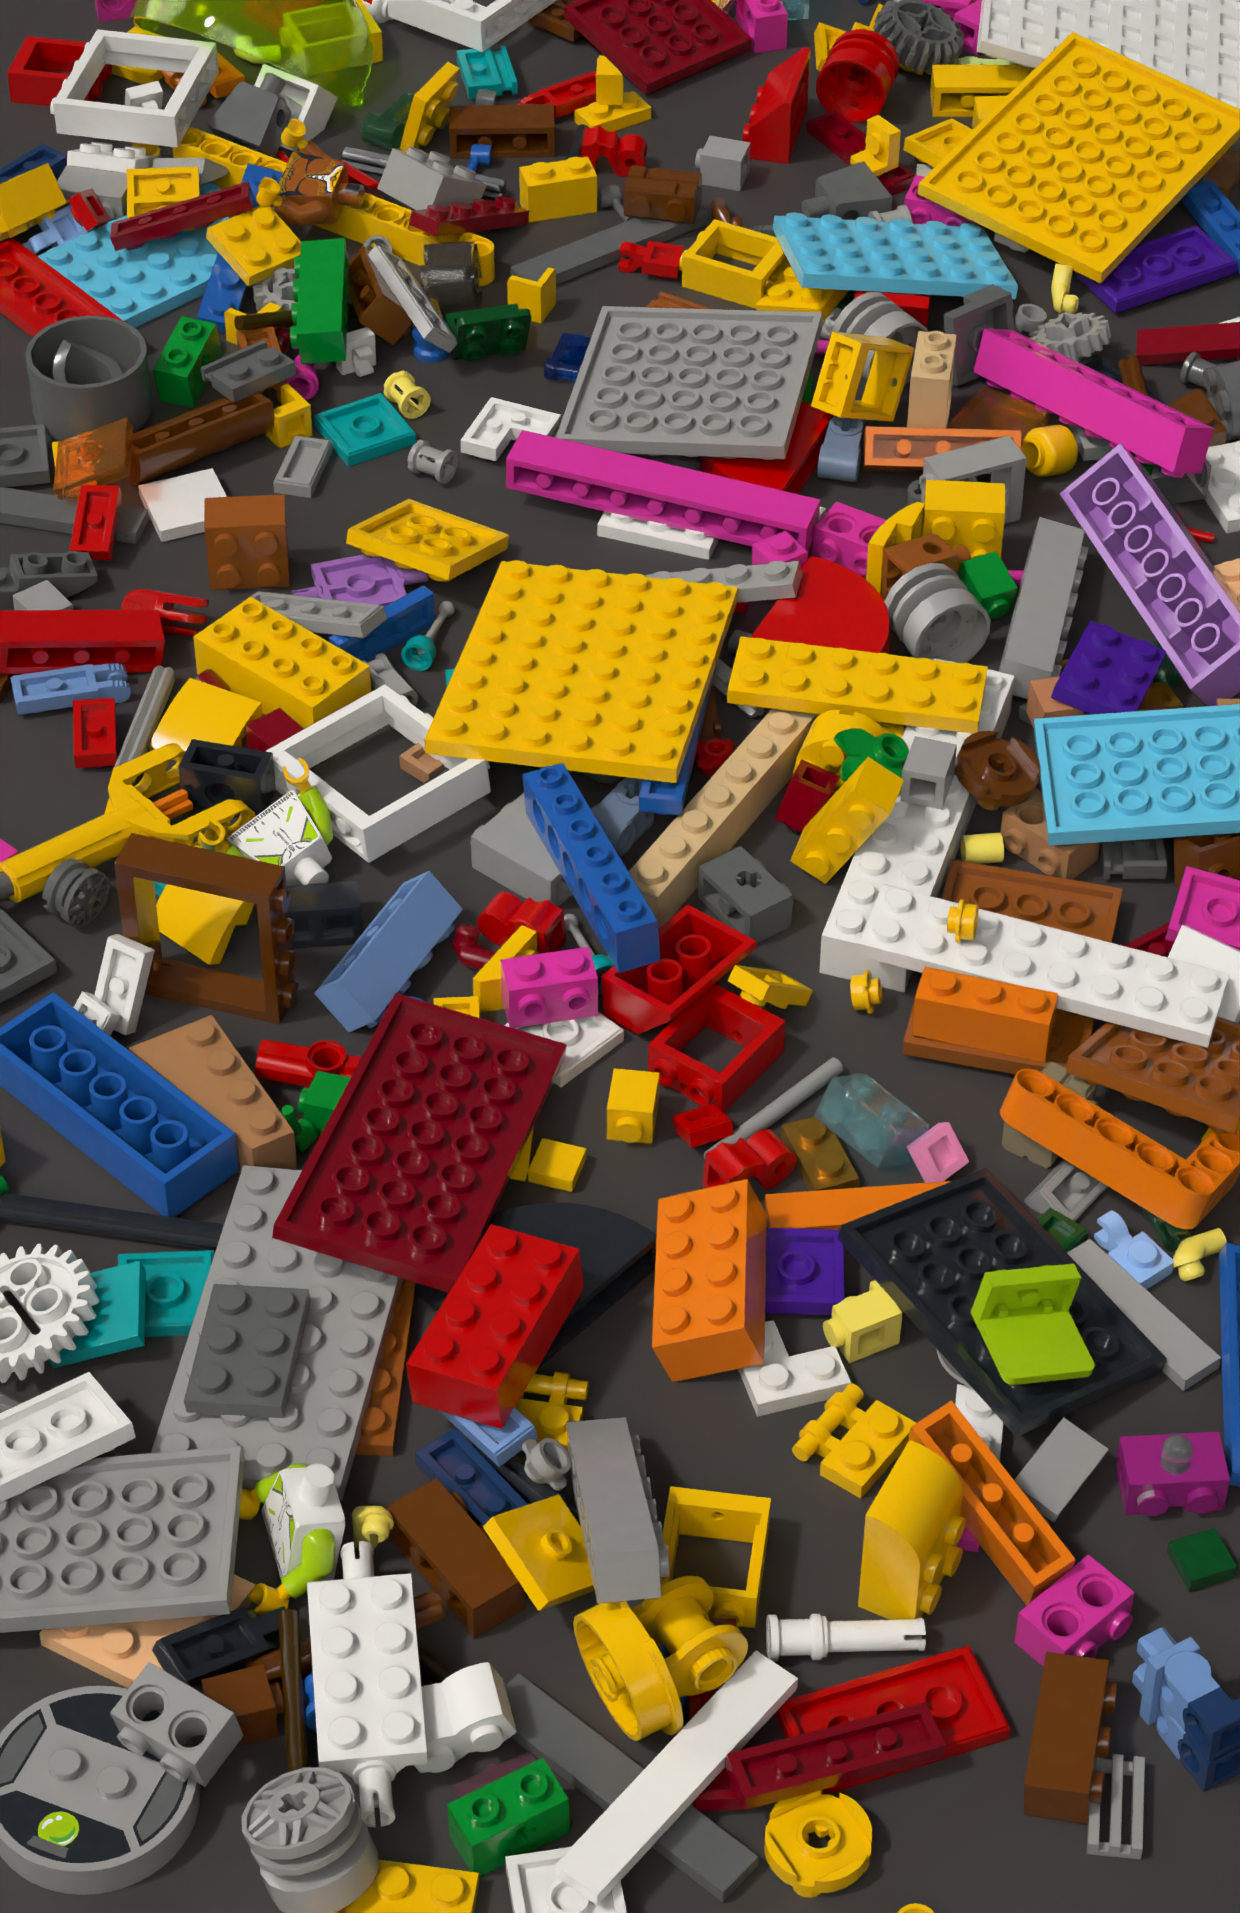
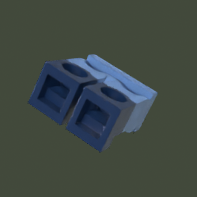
M1164 1627L1141 1637L1138 1640L1137 1653L1145 1663L1139 1665L1134 1671L1132 1683L1142 1694L1139 1715L1148 1726L1156 1722V1728L1160 1737L1203 1792L1240 1774V1697L1232 1701L1212 1678L1211 1666L1199 1654L1200 1647L1192 1637L1176 1643Z

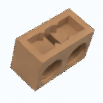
M1036 788L1027 801L1011 806L1002 814L1001 834L1004 847L1040 869L1044 874L1073 880L1098 860L1100 842L1048 846L1042 792Z

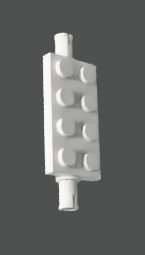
M359 1541V1559H355L354 1542L344 1544L340 1550L343 1579L307 1582L319 1767L343 1772L353 1778L354 1782L359 1785L362 1821L367 1827H375L374 1809L378 1807L380 1809L382 1827L390 1825L395 1820L391 1782L395 1779L396 1773L405 1766L428 1764L411 1573L374 1577L373 1546L368 1542Z

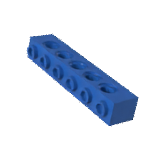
M560 763L522 774L526 815L617 972L622 973L660 961L658 920L565 765Z

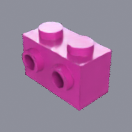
M589 947L500 960L501 997L509 1027L519 1028L598 1016V977Z

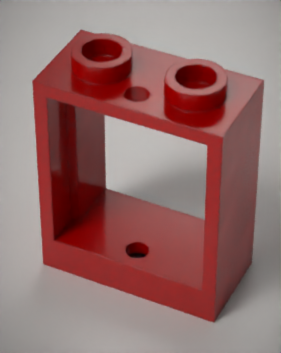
M27 36L7 72L11 102L51 106L52 99L57 97L62 89L64 79H68L70 74L43 72L42 70L71 73L75 61L80 59L87 42ZM111 64L104 65L84 101L95 102L96 98L101 97L103 84L106 79L111 77Z
M714 983L648 1044V1072L659 1073L660 1085L670 1087L690 1098L697 1105L705 1106L713 1103L725 1113L784 1052L785 1020ZM705 1026L745 1047L720 1073L680 1052Z

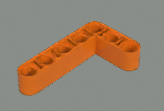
M1028 1068L1017 1071L1000 1109V1116L1008 1125L1165 1222L1180 1229H1193L1198 1226L1235 1185L1240 1174V1130L1236 1134L1213 1130L1187 1159H1184L1038 1070Z

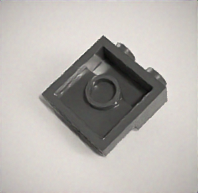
M992 284L964 296V306L944 314L945 334L956 335L952 384L960 386L980 377L973 370L984 329L1014 331L1012 293Z

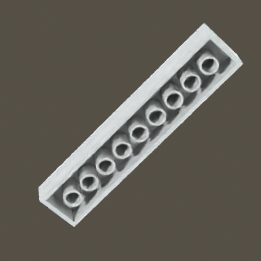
M995 670L987 671L978 732H999L996 738L1001 739L1011 713L1014 675ZM907 725L902 739L907 744L909 751L915 736L957 744V757L964 740L973 733ZM954 775L942 810L900 801V792L891 814L855 852L822 933L819 973L851 980L852 975H860L865 970H870L873 978H880L883 988L905 992L913 970L857 956L858 943L882 884L941 898L951 860L956 858L961 836L966 832L977 803L976 797L962 786L956 775Z

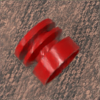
M851 30L838 37L816 79V93L820 104L828 113L835 110L852 123L864 122L878 115L899 73V58L895 47L887 38L871 30Z

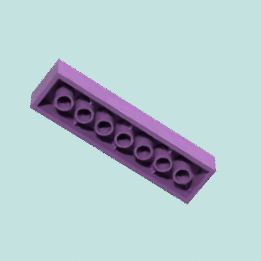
M1120 443L1063 490L1060 495L1162 648L1167 651L1166 654L1189 688L1207 706H1216L1217 698L1231 699L1240 692V603L1147 470Z

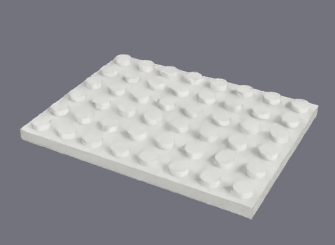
M982 0L977 52L983 53L988 57L1015 62L1026 68H1036L1074 32L1240 109V0Z

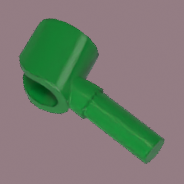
M286 1105L282 1108L283 1116L294 1131V1138L298 1144L299 1151L304 1152L318 1138L317 1130L308 1120L303 1118L297 1120L293 1107Z

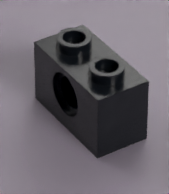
M192 739L179 765L181 789L188 792V799L196 807L211 808L227 799L240 800L254 811L257 816L269 807L276 791L272 752Z

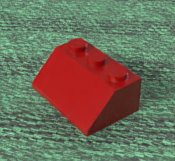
M803 47L768 73L764 86L759 85L756 104H752L749 123H745L743 130V141L750 142V159L789 164L808 109L811 48Z
M686 905L658 929L660 961L622 973H618L613 966L601 976L604 1016L636 1034L667 1023L757 948L756 940L694 907Z

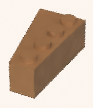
M212 1015L129 1048V1051L236 1133L238 1172L240 1174L243 1165L297 1169L294 1131Z

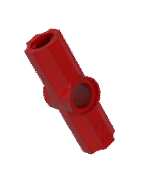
M265 1039L261 1040L258 1049L255 1077L309 1088L317 1071L351 1078L362 1056L347 1054L345 1048L340 1043L332 1040L317 1041L309 1047Z

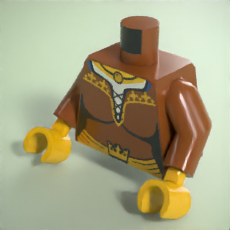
M291 119L281 134V140L285 146L289 148L298 147L300 151L292 152L279 184L276 180L269 177L262 179L258 186L259 191L256 195V200L263 207H269L273 204L275 206L274 210L285 224H296L300 227L311 224H333L337 222L344 205L362 206L365 196L364 186L362 184L349 183L346 165L341 161L331 158L312 140H305L303 138L306 132L304 123L298 119Z

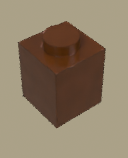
M263 1664L201 1680L203 1694L235 1714L243 1733V1737L235 1748L279 1736L277 1715L284 1714L283 1697L278 1682L269 1684Z

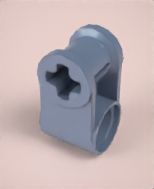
M837 416L831 418L824 444L821 445L818 478L857 482L862 454L861 447L859 446L863 433V422L861 419L840 418Z
M623 779L615 789L591 809L619 856L627 853L633 843L654 822V812L639 811V794L643 779Z

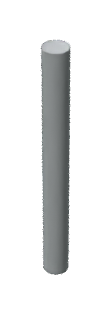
M834 1057L830 1058L733 1131L734 1135L723 1138L705 1151L704 1159L706 1153L716 1148L721 1142L734 1144L737 1143L739 1138H743L746 1142L755 1133L773 1125L843 1072L841 1062Z

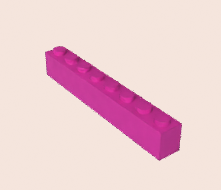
M983 330L973 372L986 378L987 385L999 389H1008L1011 391V397L1022 401H1032L1035 403V409L1045 413L1060 415V422L1072 426H1081L1085 428L1084 434L1094 438L1107 439L1110 441L1109 446L1112 448L1121 443L1129 452L1135 453V458L1138 461L1161 466V472L1165 475L1183 478L1184 473L1202 472L1214 428L1013 330Z
M525 430L521 431L506 458V488L629 516L630 518L666 524L668 527L680 530L703 532L706 536L748 546L786 531L808 552L813 542V528L819 521L820 499Z

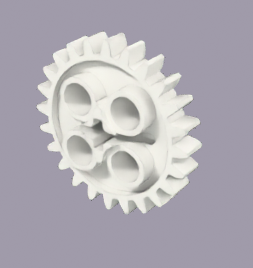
M37 1244L31 1254H27L23 1246L19 1247L15 1258L10 1260L5 1253L0 1254L1 1383H6L12 1372L16 1373L20 1381L24 1380L28 1368L34 1367L39 1374L43 1373L44 1361L49 1358L59 1364L61 1362L59 1351L63 1348L75 1350L77 1347L72 1338L75 1335L82 1336L89 1333L83 1322L95 1319L97 1316L91 1306L99 1303V1298L94 1292L98 1286L83 1260H77L71 1250L62 1253L59 1246L54 1245L46 1252L42 1244ZM9 1290L13 1293L22 1308L39 1328V1334L33 1335L21 1317L4 1297L3 1293Z

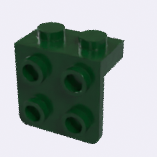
M517 303L445 314V321L448 323L449 329L457 342V345L451 350L453 360L465 359L467 361H475L486 355L500 353L501 355L509 356L521 350H526L532 319L530 310L519 309Z

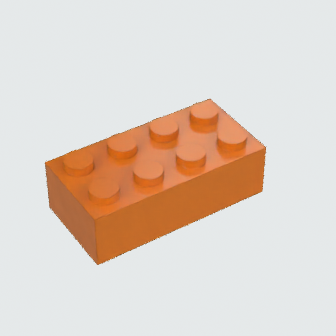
M748 1179L658 1199L652 1349L672 1383L764 1364L767 1214Z

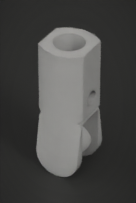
M384 653L377 654L375 660L368 663L362 660V662L370 666L371 688L373 690L386 685L397 694L405 696L416 707L418 702L417 692L396 671Z

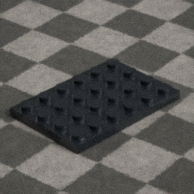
M987 1168L841 1225L838 1235L839 1241L1016 1437L1162 1372L1167 1358ZM1075 1264L1081 1280L1069 1308V1313L1094 1361L1095 1367L1089 1377L1029 1384L1010 1385L1005 1383L971 1314L985 1272L1002 1269L1033 1268L1044 1265Z

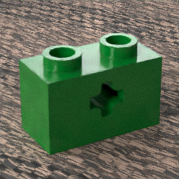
M181 316L152 369L160 401L195 408L208 383L202 380L201 367L220 359L223 355L216 323Z
M544 1758L536 1760L447 1804L450 1838L469 1871L479 1873V1877L505 1865V1856L529 1853L570 1833L569 1799Z

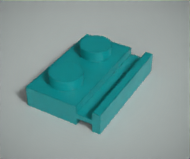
M505 45L500 46L498 51H491L490 47L484 52L475 49L457 50V64L460 68V74L469 99L476 98L479 89L496 91V96H501L502 91L511 90L512 94H518L517 79Z

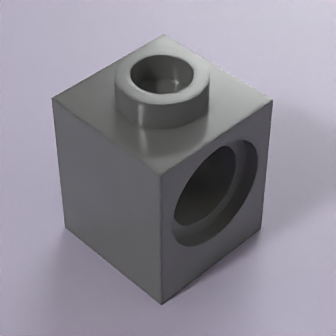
M1205 458L1201 473H1184L1183 478H1176L1163 474L1161 466L1156 464L1153 465L1151 478L1171 504L1206 499L1212 466Z

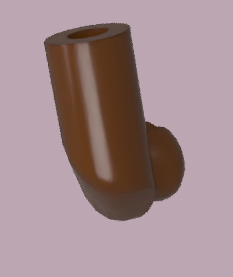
M718 197L712 200L710 210L713 220L716 219L742 227V219L740 217L730 218L725 199Z

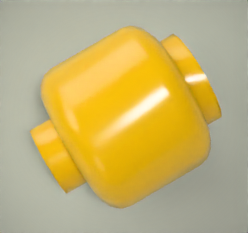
M1051 425L1034 428L1029 431L1023 440L1021 451L1027 458V469L1037 477H1047L1065 474L1073 468L1077 461L1078 445L1075 436L1067 427Z

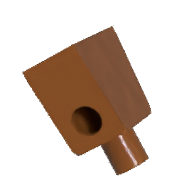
M932 533L883 549L881 597L883 601H885L891 587L903 575L915 567L929 563L945 564L958 574L960 563L971 559L968 549L962 544L951 548L938 535Z

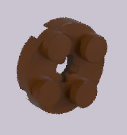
M980 731L971 734L964 740L955 760L954 775L957 776L962 786L976 797L978 804L985 809L996 810L1000 806H1016L1024 803L1031 797L1039 781L1037 776L1040 772V763L1036 755L1027 745L1014 737H1011L1008 742L996 738L999 732ZM992 767H994L995 769L1002 768L1004 770V773L998 772L994 770Z

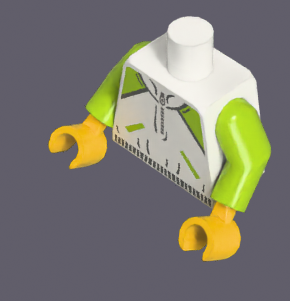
M298 758L300 765L304 769L303 776L297 779L290 777L285 765L283 767V774L289 784L297 786L300 791L299 794L296 795L293 790L289 791L229 836L227 839L230 845L224 841L225 829L223 825L215 820H211L209 826L218 834L219 839L209 841L199 831L198 843L208 850H216L221 853L285 866L287 886L327 883L329 875L323 867L329 864L332 859L327 848L333 840L332 815L317 786H311L308 781V764L303 759Z
M305 1463L292 1464L257 1481L253 1490L242 1488L239 1519H253L259 1511L260 1502L264 1504L262 1514L282 1584L277 1589L259 1583L250 1591L249 1601L259 1605L254 1609L257 1615L265 1614L283 1606L287 1610L288 1598L292 1596L294 1599H297L307 1592V1582L334 1580L345 1529V1516L334 1484V1473L326 1465L317 1463L311 1465Z

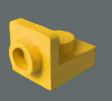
M879 115L867 119L866 149L852 155L850 164L853 165L864 161L875 176H880L897 168L899 164L901 130Z

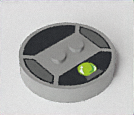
M84 1686L61 1691L32 1704L19 1713L1 1731L0 1856L10 1868L29 1882L45 1889L66 1894L89 1895L116 1891L138 1883L161 1869L177 1854L190 1836L199 1813L201 1801L200 1784L189 1777L185 1782L177 1780L160 1766V1759L147 1751L143 1756H139L126 1748L118 1740L117 1735L120 1732L110 1712L128 1689L115 1686ZM163 1710L149 1712L142 1721L147 1722L157 1719ZM189 1739L184 1747H194L192 1740Z

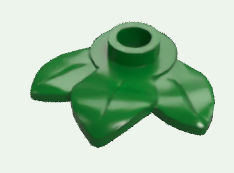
M856 728L843 730L835 735L834 741L848 756L840 768V776L844 782L848 780L867 757L902 778V771L909 754V749L905 741L899 736L886 733L879 737H874L867 731Z

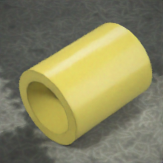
M999 832L962 835L960 839L962 861L977 864L1003 862L1004 844L1002 834Z

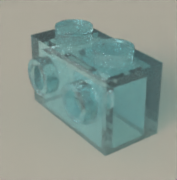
M866 1073L832 1077L814 1114L817 1119L877 1168L911 1163L912 1157L906 1146L927 1132L930 1124Z

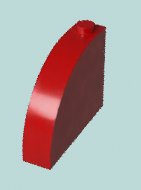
M801 401L785 459L764 460L761 458L738 457L727 459L724 457L698 456L699 461H701V472L799 494L818 466L821 445L824 444L829 422L835 415L812 407L811 403Z
M810 556L801 568L803 575L796 598L778 599L750 637L890 655L889 614L886 604L875 587L865 578L847 567L814 556Z

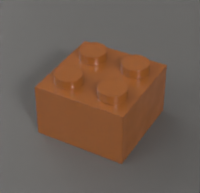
M285 494L205 498L204 529L210 590L290 587Z

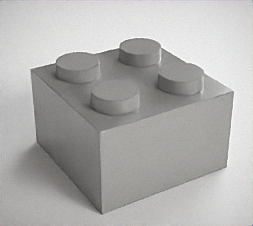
M409 146L407 151L392 148L377 189L415 210L427 209L428 205L445 207L450 206L451 202L473 203L474 199L482 198L486 184L474 178L476 172L461 165L451 166L449 164L450 158L435 151H430V154L420 149Z

